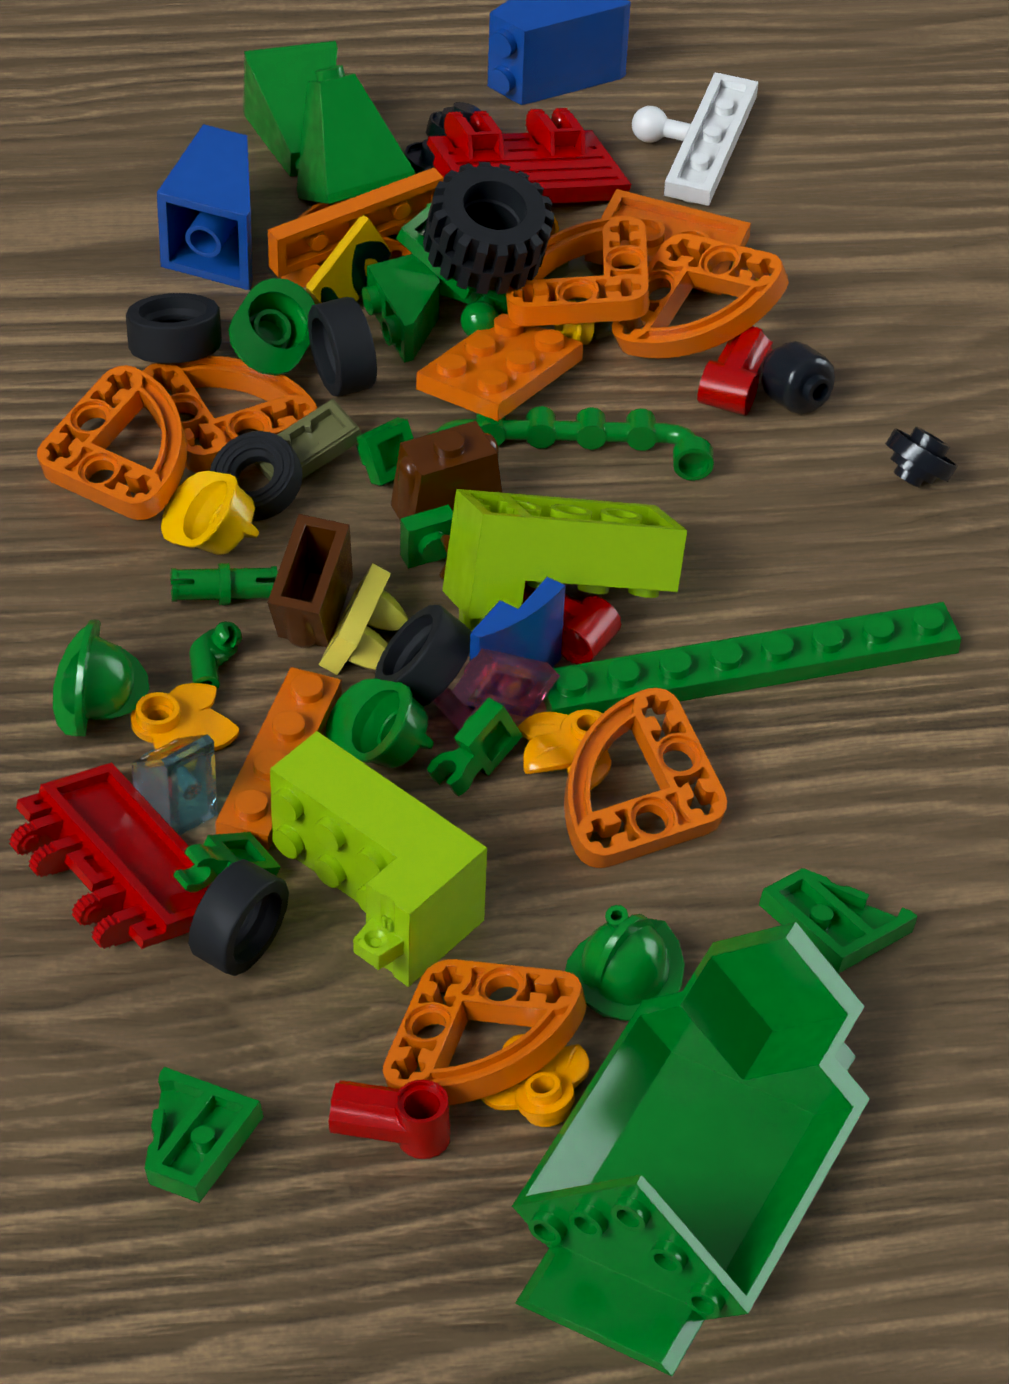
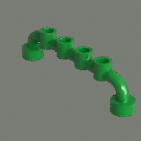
M538 406L529 410L526 420H506L505 416L501 420L495 421L477 413L476 419L452 420L441 425L436 431L431 432L435 433L477 421L484 433L491 434L495 438L498 446L505 440H527L531 446L541 449L551 446L555 441H577L581 447L593 450L600 448L605 442H627L631 448L644 451L652 448L655 443H669L675 445L673 448V467L676 474L681 478L691 481L700 480L707 477L714 467L713 448L706 439L698 437L690 429L680 425L656 423L655 415L650 410L643 408L631 411L626 417V422H606L605 414L600 409L594 407L582 409L577 414L576 421H556V415L550 408Z

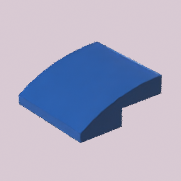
M546 577L519 609L500 600L470 633L469 708L477 711L488 697L498 703L514 697L538 681V672L540 670L552 669L561 660L566 585Z

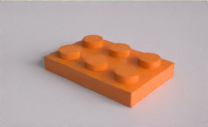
M616 189L600 218L633 216L642 220L646 226L648 265L661 245L674 235L681 233L693 234L745 247L750 238L751 223L619 189ZM621 240L620 245H630V240ZM603 250L586 254L585 261L604 265ZM721 262L716 265L712 273L722 274L729 271L733 262ZM622 266L617 269H631L635 266ZM695 286L693 287L694 289L702 292H709L717 295H722V293Z
M501 313L494 319L493 328L475 331L417 372L416 389L499 421L582 361L583 343L566 337L557 330L545 329L539 326L517 325L509 319L508 314Z

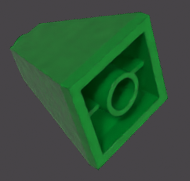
M336 41L244 51V116L290 177L298 176L307 82L317 80L315 71L337 65L338 47Z
M343 65L326 67L315 71L317 80L307 82L296 188L298 198L331 204L359 196L415 175L413 167L356 74L345 73Z

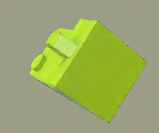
M456 489L442 591L459 608V620L471 632L500 600L519 609L523 602L525 581H527L528 586L537 588L546 577L562 584H576L579 590L593 594H607L610 587L628 588V593L635 596L657 598L660 591L678 592L687 530L656 505Z
M318 731L270 768L272 842L284 856L290 859H297L314 871L325 885L331 888H338L359 904L366 913V924L353 939V952L374 966V968L377 970L383 967L388 969L396 979L409 987L424 974L427 968L438 962L484 921L487 867L486 846Z

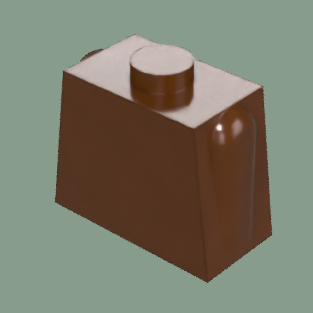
M472 421L401 442L391 499V506L398 518L449 505L453 511L456 489L502 493L497 441L491 434L484 433L477 421Z
M298 514L267 602L278 637L288 639L297 647L309 648L312 645L327 648L334 634L353 579L349 524Z

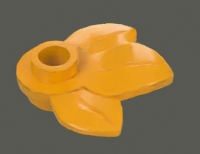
M187 683L176 686L168 694L163 692L149 693L138 701L136 709L131 714L133 732L140 739L153 743L155 750L177 738L205 735L162 759L166 763L179 768L193 769L201 767L204 758L203 752L221 750L230 745L239 736V727L235 723L211 709L217 694V687L214 685Z
M591 709L578 710L569 715L549 711L536 713L525 719L518 726L523 737L530 740L525 747L523 757V771L525 774L567 768L569 775L574 755L582 738L603 713ZM608 749L601 756L593 770L590 790L600 784L611 769V758Z
M524 1034L514 1035L505 1042L503 1048L510 1045ZM580 1044L566 1046L549 1063L527 1079L481 1100L495 1110H519L535 1126L551 1127L560 1124L571 1113L575 1101L574 1088L588 1077L590 1071L588 1055Z

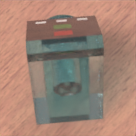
M208 734L177 738L158 749L148 751L140 759L131 763L133 786L179 836L218 815L214 740Z

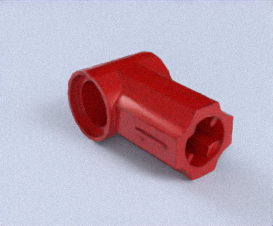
M754 326L750 327L727 342L717 361L709 360L700 380L697 394L698 403L743 416L748 415L756 397L763 364L766 357L771 353L773 342L764 335L762 329Z
M525 581L522 604L536 590V588L528 586L527 581ZM565 594L561 655L574 664L591 662L620 631L622 624L617 610L609 602L597 596H588L580 602Z
M340 1080L339 1083L335 1084L328 1120L330 1133L395 1142L399 1144L401 1150L408 1156L417 1159H430L440 1155L447 1149L450 1143L449 1100L445 1089L438 1083L430 1080H414L406 1083L400 1089Z

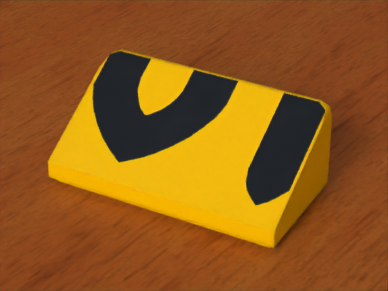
M362 215V217L357 219L307 283L306 292L312 297L315 304L343 297H352L357 302L362 295V288L367 286V266L387 261L391 258V251L369 218Z

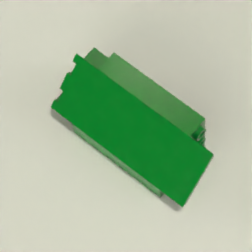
M797 922L713 942L683 991L642 1000L512 1205L515 1211L528 1224L531 1234L549 1248L515 1304L670 1376L674 1375L705 1320L749 1314L870 1099L848 1072L856 1056L844 1043L865 1006Z

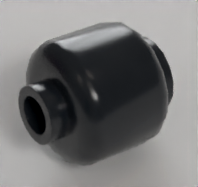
M793 341L774 349L766 357L763 364L761 381L763 390L771 399L790 412L802 415L813 412L828 400L834 388L835 371L831 362L824 355L807 344Z

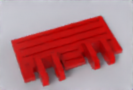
M555 108L553 114H551V119L542 109H530L525 119L527 133H502L486 111H474L469 122L463 117L461 112H448L446 118H444V129L447 136H429L427 146L435 156L433 165L443 177L451 170L459 172L460 166L468 163L473 167H478L479 162H490L491 166L494 167L504 164L511 166L510 171L515 173L522 171L529 175V182H538L544 189L542 196L549 197L552 203L610 201L616 189L629 192L632 185L592 130H584L568 108Z
M112 762L40 784L39 793L17 800V810L30 823L25 822V824L15 829L14 833L11 834L12 836L9 839L11 842L9 844L18 855L21 854L23 856L24 854L28 855L30 852L34 853L30 856L31 859L28 861L30 863L28 866L37 876L41 878L43 876L47 877L49 874L54 875L71 869L82 883L93 892L91 894L88 892L87 895H82V898L78 899L77 903L74 904L71 915L80 925L83 924L84 927L86 925L90 926L92 923H98L93 927L94 930L91 932L93 934L91 937L100 948H110L112 945L118 946L134 940L141 949L189 933L196 908L211 884L200 891L188 892L173 876L176 870H186L194 865L184 853L189 845Z

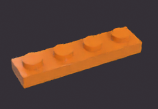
M431 168L268 229L269 268L279 278L326 260L362 215L370 219L382 238L400 232L405 224L426 208L427 203H432L435 188L439 181L443 182L444 177L435 168Z
M290 667L215 821L216 834L251 832L266 850H269L272 844L270 768L316 731L323 735L330 712L342 694V679Z

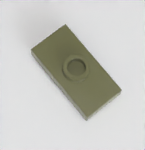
M331 399L277 435L287 441L297 454L302 468L303 479L358 443L356 437L362 433L360 428L338 403ZM264 461L255 462L254 464L270 482L274 472L273 465Z

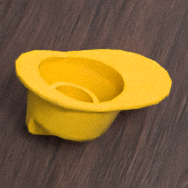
M201 471L190 476L177 488L162 515L161 531L164 539L175 545L189 548L196 547L216 555L229 553L243 538H257L259 535L258 529L252 524L255 512L254 502L238 486L237 478L231 474Z

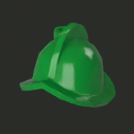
M98 619L89 620L86 627L76 634L68 644L58 665L53 686V712L57 726L65 735L86 736L88 719L111 720L129 715L136 709L138 701L147 695L150 689L148 674L139 660L121 646L115 645L99 636L101 622Z
M614 905L606 911V923L595 929L592 935L582 941L568 958L565 971L573 973L579 978L588 1007L603 1017L626 1022L630 1021L642 1000L679 992L682 987L685 963L679 940L665 921L650 919L642 914H634L629 917L625 907Z

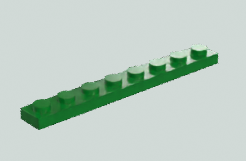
M938 602L540 670L538 672V687L547 712L551 711L569 715L578 710L591 709L604 713L622 699L648 688L666 689L681 702L957 654L960 649L961 637L945 603Z

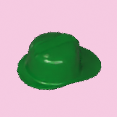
M270 278L259 282L243 300L234 314L228 329L230 344L236 355L248 367L262 374L278 376L289 373L299 363L310 345L308 313L312 305H315L312 297L300 285L288 279Z
M374 678L364 679L352 685L339 697L330 712L326 725V738L362 762H371L387 768L401 767L412 758L419 748L432 749L434 745L432 739L426 734L428 728L426 710L412 697L410 687L401 682Z

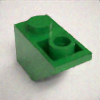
M414 254L368 265L367 286L362 288V299L367 313L370 316H376L381 325L385 342L389 346L394 345L404 363L415 359L439 319L440 280Z

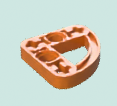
M633 216L608 217L577 224L551 235L542 265L539 267L532 281L527 279L525 286L518 290L511 286L509 287L508 293H506L509 319L520 326H545L628 321L644 316L650 307L645 223ZM621 240H630V245H620ZM603 250L604 275L544 279L553 270L568 261ZM622 266H635L631 269H617ZM576 298L588 299L582 302H569V300Z
M677 234L667 239L661 245L648 265L649 296L653 291L663 287L670 288V292L660 300H650L649 310L644 316L628 321H613L612 333L621 350L632 356L674 358L699 353L735 338L763 318L786 291L789 284L788 276L782 261L775 254L693 234ZM721 262H735L734 266L725 273H712L716 265ZM694 286L738 297L726 307L707 317L690 323L668 327Z
M208 356L196 361L178 364L153 363L143 370V372L158 381L166 390L172 391L170 396L177 407L178 413H190L195 416L192 420L183 421L182 425L187 441L185 467L196 473L210 471L211 464L217 453L229 441L238 437V432L254 429L277 435L317 409L316 403L310 395L283 374L278 376L262 374L248 367L238 358ZM195 388L231 389L254 395L267 402L214 418ZM150 412V414H151L152 417L154 418L155 422L157 423V425H158L159 428L161 429V426H160L159 422H158L157 419L153 416V414ZM199 437L201 446L195 445L194 439Z
M124 365L114 367L101 376L42 441L37 449V458L45 478L51 483L128 518L146 520L161 512L177 490L186 465L187 441L177 407L166 389L142 370ZM143 407L149 410L157 419L162 432L159 455L152 470L106 450ZM93 418L105 420L104 424L95 430L86 431L81 429L85 422ZM100 470H111L114 472L104 482L93 483L89 481L90 477Z
M656 687L639 691L622 699L605 711L588 729L576 750L565 787L564 812L568 835L576 855L583 863L590 867L606 868L715 831L722 822L728 801L725 791L679 700L666 689ZM652 708L656 715L665 713L662 729L654 716L645 717L647 709ZM631 730L661 790L592 812L590 785L593 770L608 747L624 733ZM663 730L665 737L659 740L661 732ZM669 751H681L688 755L693 766L686 771L673 770L666 765L663 755ZM697 781L694 791H692L690 785ZM694 794L701 805H711L709 814L704 815L700 808H690ZM642 813H654L662 818L666 828L657 834L646 833L637 825L636 817ZM623 822L624 832L618 833L621 823ZM597 831L601 838L611 837L609 847L603 848L599 841L590 843L592 832Z
M447 959L434 963L422 975L384 1061L382 1071L387 1087L400 1089L406 1083L414 1080H430L441 1085L448 1095L449 1105H455L494 1095L520 1083L549 1063L567 1045L580 1026L586 1013L587 1004L579 978L573 973L562 970ZM503 987H512L518 990L514 996L504 1001L489 999L493 992ZM440 992H446L444 996L446 1005L443 1004ZM468 1020L532 1027L519 1039L489 1056L473 1062L449 1067ZM431 1024L445 1026L444 1030L433 1038L422 1039L416 1036L421 1029ZM415 1058L418 1059L421 1072H415L417 1068V1062Z

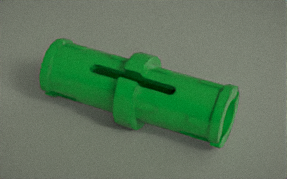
M218 563V569L171 568V601L218 600L219 605H230L231 599H269L278 574L277 566H271V568H230L229 563Z

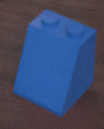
M628 0L506 1L490 12L487 86L520 105H526L620 80L626 75L631 2Z
M203 124L157 191L161 267L250 290L253 285L247 135Z

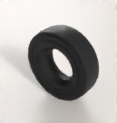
M265 431L245 433L229 441L217 453L210 468V471L235 476L238 483L240 473L247 466L258 461L268 462L273 465V476L268 484L256 491L243 490L252 498L255 505L253 521L269 519L285 510L296 498L302 484L300 460L291 445L282 437Z

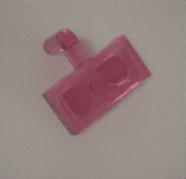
M482 648L478 655L467 664L464 675L454 689L446 688L434 700V703L459 731L466 720L480 708L488 697L503 705L509 714L530 717L560 675L547 662ZM467 706H472V707H476V708L474 709L473 712H471V711L467 708Z

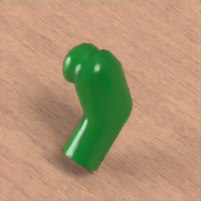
M227 621L220 622L214 629L207 631L193 642L189 651L193 683L209 684L216 686L217 689L219 688L218 667L233 657L237 652L238 645L242 641V633L237 625Z

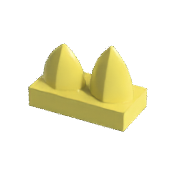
M372 563L354 590L319 666L338 675L347 661L363 668L376 670L380 657L388 643L368 626L379 630L397 631L408 621V617L401 605L392 595L384 590L391 573Z

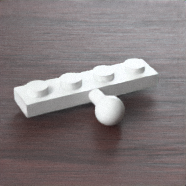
M715 72L691 124L668 119L666 114L655 106L642 107L634 114L632 130L641 141L653 143L663 137L683 141L665 180L664 196L680 199L688 203L710 205L757 98L758 81Z

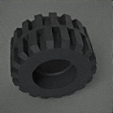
M479 162L478 167H473L468 163L460 166L459 172L451 170L444 176L443 182L439 181L435 188L423 234L425 236L423 246L424 251L429 252L428 261L432 267L441 268L440 275L447 281L450 279L456 280V286L465 290L467 287L477 289L476 293L487 294L488 290H495L497 294L508 293L510 286L518 290L525 286L527 279L531 281L534 279L539 267L542 265L554 224V213L551 212L552 202L550 198L542 196L544 189L538 182L531 183L528 181L529 175L522 171L518 173L510 171L511 166L504 164L494 167L491 166L490 162Z

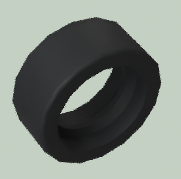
M190 293L154 295L137 301L128 308L126 313L128 348L133 356L144 361L160 364L191 362L208 357L220 348L222 342L220 308L214 300L205 296Z
M343 297L312 305L308 313L309 340L313 358L325 388L331 395L337 397L372 388L377 379L376 351L367 319L360 305L352 297Z
M429 605L414 614L392 637L377 664L375 678L401 682L409 686L412 697L425 707L446 690L465 664L470 653L471 630L441 605Z
M245 859L231 863L215 878L196 908L190 926L188 942L192 954L232 976L248 971L269 948L282 925L289 898L286 881Z

